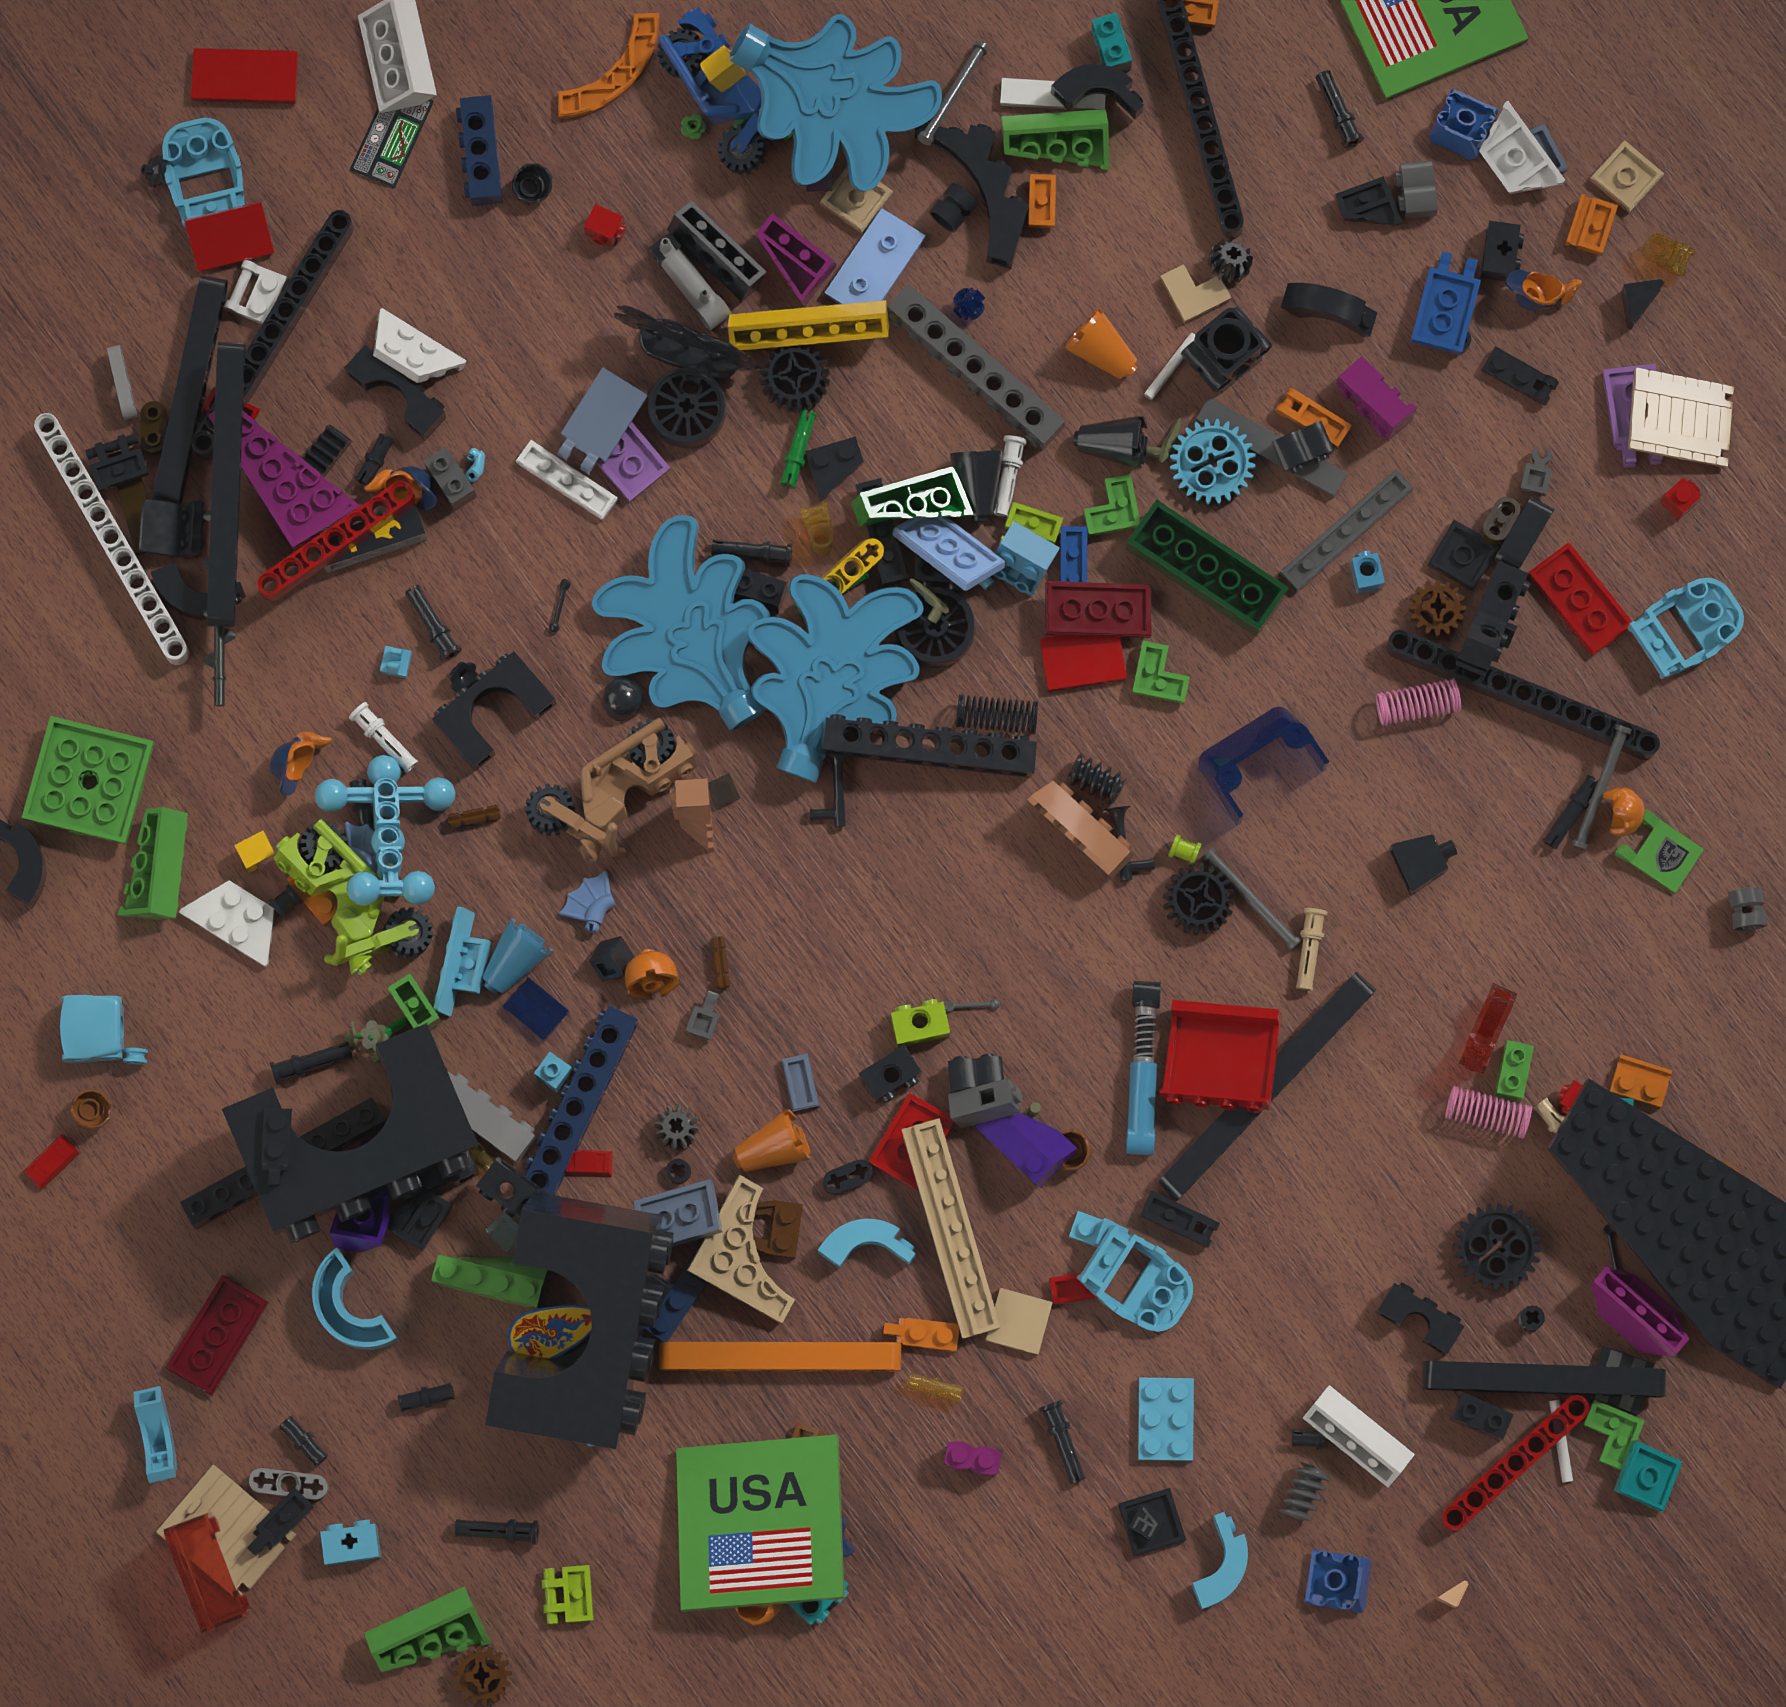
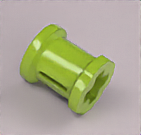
M1177 834L1168 857L1176 856L1189 861V865H1194L1202 843L1194 844L1181 839V835Z

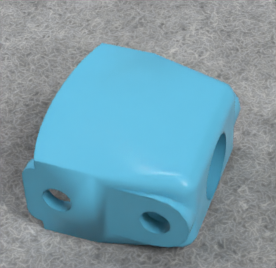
M62 996L61 1002L63 1005L60 1018L61 1043L64 1052L62 1061L65 1063H92L121 1060L124 1053V1008L122 997Z

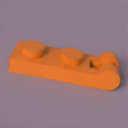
M1289 388L1285 393V400L1283 403L1278 404L1275 411L1280 416L1288 418L1302 428L1322 421L1332 446L1338 449L1352 425L1295 389ZM1295 403L1301 405L1298 412L1291 409Z

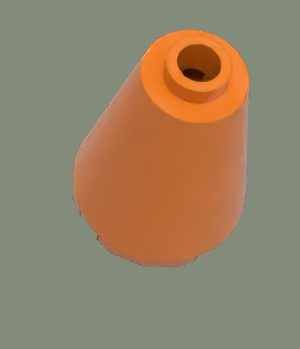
M1098 308L1088 317L1090 320H1087L1077 329L1064 348L1118 379H1121L1123 376L1128 379L1138 368L1135 365L1137 358L1104 312Z
M790 1109L780 1113L735 1147L736 1153L732 1154L738 1169L743 1168L745 1172L802 1162L811 1158L808 1155L810 1154V1148L801 1127L798 1128L792 1122L797 1120V1118Z

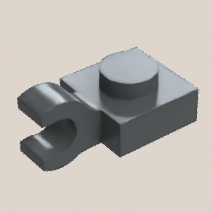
M708 991L703 1008L694 1006L686 1032L712 1041L721 1016L713 1012L717 1005L719 994Z

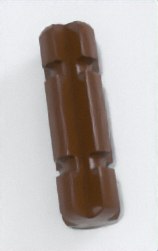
M491 805L487 806L488 809L482 807L462 811L463 814L458 812L449 814V826L451 829L460 828L464 824L465 826L485 823L489 819L490 821L499 820L501 818L499 806Z
M716 936L710 940L711 949L714 950L712 952L714 974L717 975L715 983L717 989H726L730 987V978L727 976L729 970L727 953L724 951V948H726L725 938L723 936Z

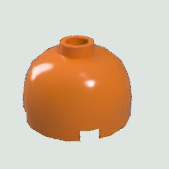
M645 949L640 951L627 964L625 985L630 996L648 999L651 998L649 995L651 992L660 991V996H663L679 986V975L674 962L668 955L652 949Z

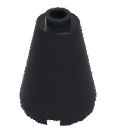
M1134 416L1082 425L1079 431L1074 433V446L1078 447V451L1135 469H1141V464L1145 463L1148 437L1144 436L1143 428L1148 429L1146 417Z
M1002 450L950 453L951 464L956 468L973 512L972 521H987V515H993L1003 458Z

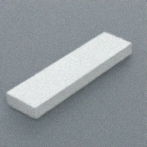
M1002 78L1000 106L1067 110L1050 93L1051 85L1055 81ZM1089 95L1080 100L1071 110L1105 109V95Z
M530 440L516 460V463L602 521L618 501V497L532 440Z

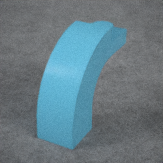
M859 1219L840 1226L826 1238L818 1249V1254L839 1269L854 1250L864 1245L882 1246L908 1265L916 1256V1253L912 1251L914 1249L913 1245L903 1238L899 1241L895 1239L900 1232L898 1227L877 1219Z
M157 1386L135 1391L134 1408L144 1443L149 1483L162 1482L176 1477L177 1459L171 1425L161 1387Z
M1225 1512L1212 1517L1224 1548L1223 1562L1216 1573L1191 1584L1201 1610L1213 1606L1229 1596L1240 1583L1247 1566L1248 1547L1245 1534L1237 1537L1233 1536L1236 1528L1232 1517H1226Z

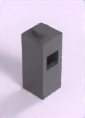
M1008 1078L948 1094L950 1117L961 1129L1021 1113L1020 1102L1023 1100L1021 1090Z

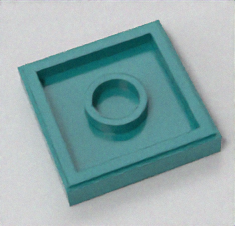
M1633 1440L1614 1491L1654 1510L1664 1512L1683 1461Z

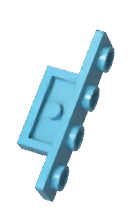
M457 907L453 917L451 935L446 945L444 965L440 971V982L434 997L433 1009L445 1016L452 1015L457 991L480 994L483 982L482 976L486 969L492 943L486 939L470 937L475 913L464 907Z

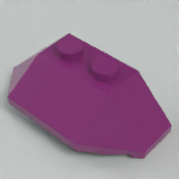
M1606 1266L1591 1283L1599 1316L1638 1351L1674 1357L1689 1340L1687 1333H1684L1683 1325L1676 1310L1635 1274L1622 1270H1613L1612 1267Z

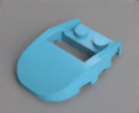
M212 118L195 119L172 127L165 135L162 145L163 159L166 164L164 176L185 229L184 219L245 205L240 158L226 127L221 122ZM230 168L235 188L183 199L179 180Z
M1700 578L1682 588L1673 589L1666 593L1663 598L1650 606L1637 621H1632L1628 631L1632 632L1660 674V679H1664L1695 667L1715 655L1739 634L1743 627L1744 615L1741 606L1725 584L1713 578ZM1673 606L1702 648L1700 652L1686 660L1656 618Z
M1110 1225L1108 1232L1082 1273L1077 1276V1279L1105 1306L1124 1319L1130 1320L1150 1331L1160 1332L1170 1329L1179 1321L1192 1299L1193 1283L1191 1277L1178 1262H1174L1166 1254V1251L1159 1246H1155L1135 1234H1128L1120 1230V1227L1116 1225ZM1132 1247L1150 1258V1261L1123 1304H1121L1104 1291Z

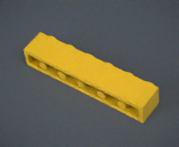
M884 300L730 314L728 320L729 341L739 350L888 337L887 303Z

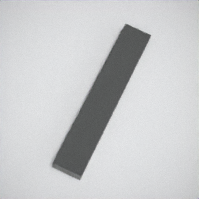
M1210 397L1207 399L1196 418V422L1205 426V419H1208L1210 426H1214L1216 419H1219L1220 426L1223 427L1229 421V430L1232 431L1238 426L1239 431L1237 435H1247L1243 443H1252V448L1248 451L1255 453V455L1282 469L1272 446V441L1281 436ZM1314 460L1305 463V469L1292 474L1333 498L1347 476L1346 472L1326 461L1315 464Z
M1395 469L1282 569L1279 575L1298 593L1412 492L1414 488Z

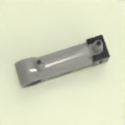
M671 232L649 247L650 255L659 267L663 268L708 330L711 331L729 318L731 312L725 302L711 289L682 251L681 245Z

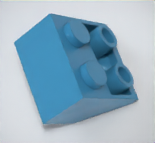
M1013 521L995 552L996 555L1005 561V567L993 575L1013 585L1020 592L1032 596L1060 547Z

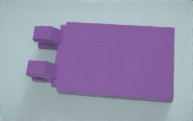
M1656 364L1603 369L1602 372L1613 445L1617 447V450H1622L1624 468L1635 467L1637 462L1636 452L1628 449L1634 369L1641 368L1656 371ZM1648 453L1650 465L1661 464L1663 456Z
M632 422L606 463L600 459L596 462L629 503L670 470L669 465Z

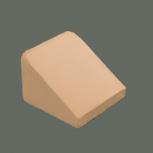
M1462 1581L1437 1597L1436 1600L1452 1608L1458 1607L1469 1585L1468 1582Z

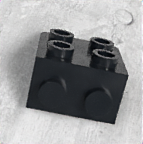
M150 499L143 501L139 549L146 553L190 559L201 554L204 547L202 526L205 523L203 515L206 513L203 510L204 502L194 500L181 505Z

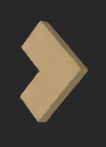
M1184 264L1160 276L1184 323L1231 301V296L1222 279L1218 280L1217 276L1196 287Z

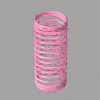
M1450 678L1449 681L1445 679L1444 683L1439 681L1437 685V683L1433 682L1432 686L1427 683L1426 687L1423 684L1420 687L1416 685L1415 688L1410 686L1409 689L1404 687L1403 691L1398 689L1396 693V691L1392 690L1391 694L1386 691L1385 695L1382 692L1377 693L1376 705L1381 725L1387 726L1388 723L1389 725L1392 724L1387 694L1391 701L1394 722L1396 724L1398 722L1393 693L1397 701L1399 719L1403 723L1399 692L1402 696L1406 721H1409L1405 691L1408 695L1411 718L1415 720L1411 690L1414 695L1417 717L1421 719V711L1416 693L1417 689L1420 694L1422 713L1424 718H1426L1427 711L1422 688L1425 690L1430 717H1432L1433 711L1428 694V686L1432 692V702L1436 716L1439 715L1434 693V685L1438 693L1441 714L1444 715L1445 711L1440 684L1443 688L1447 713H1450L1446 683L1449 687L1453 712H1460L1461 699L1456 680L1454 678Z
M1453 1086L1446 1109V1119H1451L1459 1096L1454 1119L1457 1121L1465 1097L1460 1120L1462 1123L1471 1098L1466 1122L1469 1124L1477 1099L1472 1125H1475L1483 1101L1478 1127H1481L1489 1102L1484 1129H1486L1495 1103L1490 1130H1493L1501 1105L1496 1132H1498L1507 1106L1502 1129L1503 1134L1513 1107L1508 1130L1509 1136L1519 1108L1513 1136L1517 1135L1522 1117L1518 1136L1519 1139L1525 1137L1531 1118L1532 1106L1526 1104L1522 1108L1521 1102L1516 1106L1515 1101L1510 1105L1509 1099L1504 1104V1099L1501 1098L1498 1102L1497 1096L1492 1101V1095H1489L1486 1100L1485 1093L1480 1098V1092H1477L1475 1095L1474 1090H1472L1469 1094L1468 1089H1465L1463 1092L1462 1087Z

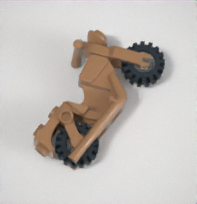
M660 718L655 719L653 722L651 719H646L647 724L644 725L640 721L637 723V729L634 726L631 728L632 734L628 733L626 739L582 767L580 779L585 820L575 813L572 797L567 793V790L563 787L560 789L559 785L554 784L553 788L550 784H545V789L538 786L536 788L538 792L534 793L532 791L530 793L531 799H526L527 807H525L527 818L531 827L534 830L537 829V832L541 835L545 832L546 836H551V832H555L557 836L560 835L559 830L562 829L564 832L580 839L582 845L578 849L586 861L591 859L593 862H596L601 849L612 857L623 858L626 855V849L617 846L616 836L617 826L627 817L624 803L627 790L635 786L649 796L665 791L670 787L671 783L693 772L697 767L694 758L697 753L690 742L684 743L680 736L676 737V747L672 730Z

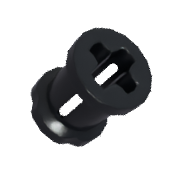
M289 884L285 886L286 889L276 898L268 900L282 919L286 917L285 914L294 906L304 903Z
M1533 1305L1523 1309L1518 1315L1519 1327L1526 1332H1534L1539 1329L1545 1321L1542 1309ZM1534 1313L1537 1324L1534 1322L1530 1325L1527 1324L1528 1317L1525 1314L1531 1315Z

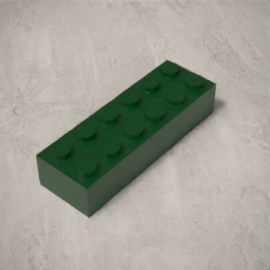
M1157 499L1126 542L1125 549L1256 637H1258L1281 604L1289 587Z

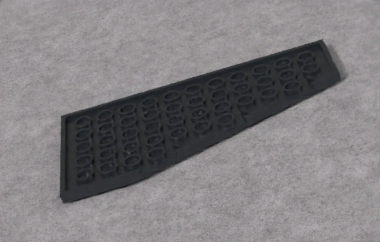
M1586 1079L1547 1150L1597 1207V1211L1621 1240L1626 1242L1650 1271L1651 1276L1673 1303L1688 1317L1706 1339V1343L1770 1385L1781 1389L1786 1380V1202L1591 1079Z

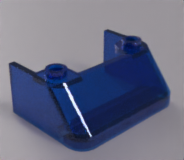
M1284 707L1272 708L1205 750L1199 757L1198 766L1201 773L1236 826L1241 824L1244 816L1230 795L1231 792L1240 786L1242 781L1241 771L1236 765L1238 762L1278 737H1281L1285 745L1291 749L1305 747L1321 773L1327 769L1329 760L1308 728Z

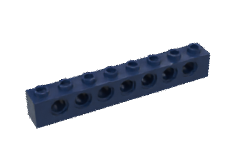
M608 1006L606 1011L601 1010L595 1022L598 1028L594 1035L590 1034L583 1047L587 1051L583 1059H577L572 1069V1073L575 1074L571 1084L566 1082L560 1094L563 1100L559 1108H553L548 1119L551 1125L547 1132L542 1131L536 1144L540 1148L535 1157L530 1156L524 1169L528 1171L526 1177L531 1181L537 1176L545 1177L547 1182L542 1189L550 1195H556L566 1173L564 1172L570 1164V1159L574 1151L578 1150L639 1024L637 1018L611 1006ZM607 1031H614L617 1034V1039L613 1043H605L602 1040L603 1034ZM595 1055L605 1057V1064L602 1067L595 1068L590 1064L591 1059ZM584 1079H590L594 1083L593 1088L588 1092H583L579 1089V1084ZM573 1103L580 1104L582 1106L581 1113L577 1116H570L567 1113L569 1105ZM565 1127L570 1130V1136L566 1140H558L555 1137L556 1131L559 1128ZM548 1152L558 1154V1161L553 1165H547L543 1161L545 1154ZM529 1199L523 1200L522 1206H524Z

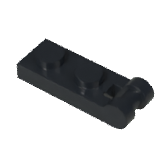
M1496 346L1481 370L1545 406L1550 400L1549 395L1551 391L1556 390L1559 385V381L1556 378L1540 372ZM1536 382L1543 385L1540 390L1533 388Z
M1151 1191L1140 1214L1141 1217L1192 1240L1205 1248H1209L1212 1242L1210 1239L1212 1233L1217 1231L1220 1225L1219 1222L1154 1191ZM1196 1223L1204 1226L1200 1234L1193 1231Z

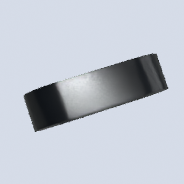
M860 1159L832 1169L824 1176V1188L832 1195H839L865 1185L872 1178V1166L866 1160ZM858 1165L862 1169H868L864 1179H860L859 1176L849 1177L850 1174L856 1172V1166ZM835 1175L837 1179L846 1176L847 1180L840 1183L839 1189H835L834 1186L829 1187L828 1185L831 1182V1176Z

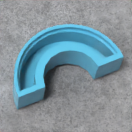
M335 1248L322 1261L313 1281V1306L321 1324L338 1341L356 1349L376 1350L398 1342V1338L382 1315L373 1319H359L352 1316L346 1310L343 1303V1289L346 1282L355 1273L340 1250Z

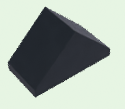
M1662 279L1623 285L1621 296L1626 325L1630 330L1661 291L1665 283Z

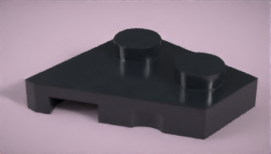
M1384 176L1339 192L1334 196L1344 221L1402 225L1403 221Z
M856 436L805 451L820 501L824 500L838 485L840 486L852 472H855L864 464Z
M427 1191L413 1202L407 1203L391 1214L387 1229L424 1252L452 1208V1204L431 1191Z

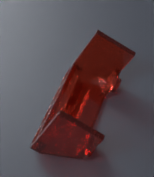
M212 1512L163 1529L202 1633L250 1615L248 1610L250 1605L245 1593L240 1595L238 1590H236L219 1546L217 1532H220L221 1529L216 1516H213Z

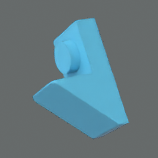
M1078 1211L1069 1238L1098 1248L1110 1225H1116L1126 1233L1129 1230L1109 1219L1104 1218L1102 1220Z

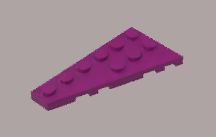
M213 411L212 413L208 414V417H209V419L211 420V422L213 423V425H214L215 411ZM243 411L241 469L292 549L328 529L360 507L358 503L350 499L342 490L330 483L316 469L283 445L270 432L268 433Z

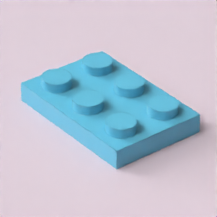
M1139 1377L1138 1460L1193 1461L1194 1378Z

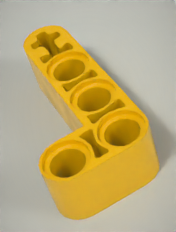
M866 539L859 542L821 578L826 581L833 579L841 594L844 593L882 558L884 553L882 543L877 539ZM865 546H874L872 551L874 556H866L862 560L858 558L867 552ZM848 561L853 562L856 566V572L852 576L847 575L844 569Z

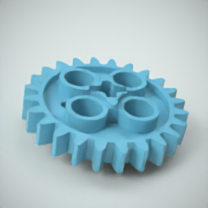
M1205 419V427H1201L1195 422V431L1186 427L1187 437L1178 436V440L1182 444L1172 446L1178 454L1170 455V459L1177 462V464L1170 466V470L1178 471L1173 480H1182L1178 487L1179 490L1187 487V497H1190L1193 493L1197 494V503L1202 497H1206L1207 505L1210 504L1212 498H1215L1217 504L1220 505L1221 497L1223 496L1230 502V493L1232 492L1239 497L1240 491L1238 487L1247 489L1248 485L1244 479H1252L1253 475L1248 470L1255 469V464L1249 462V460L1255 458V453H1247L1252 448V443H1243L1247 435L1238 436V426L1232 431L1229 430V421L1221 427L1219 419H1216L1214 426H1210L1208 419ZM1218 438L1224 439L1227 442V447L1222 451L1215 450L1212 447L1214 440ZM1199 449L1203 453V457L1199 461H1191L1188 458L1189 451ZM1231 451L1235 453L1231 457L1217 461V467L1215 468L1210 464L1194 473L1191 472L1192 468L1207 464L1208 457L1210 456L1218 459ZM1226 463L1236 464L1238 467L1237 472L1233 475L1224 473L1222 468ZM1203 473H1209L1213 477V482L1207 486L1202 485L1198 481L1199 476Z

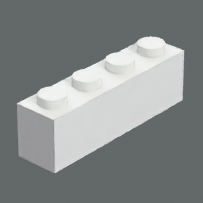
M1330 1385L1303 1417L1305 1421L1387 1487L1393 1483L1415 1455Z

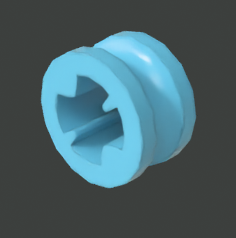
M124 1048L123 1052L126 1053V1057L123 1058V1063L134 1065L147 1064L145 1055L148 1054L147 1049Z

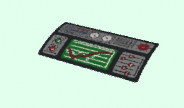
M429 99L421 105L384 113L379 112V108H377L350 167V171L395 188L434 101Z

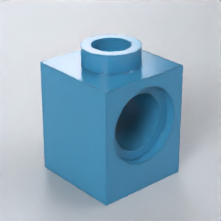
M1363 551L1355 554V557L1351 559L1350 568L1356 593L1361 594L1383 589L1385 581L1378 552L1371 554L1370 551ZM1369 566L1374 574L1364 576L1360 572V567Z

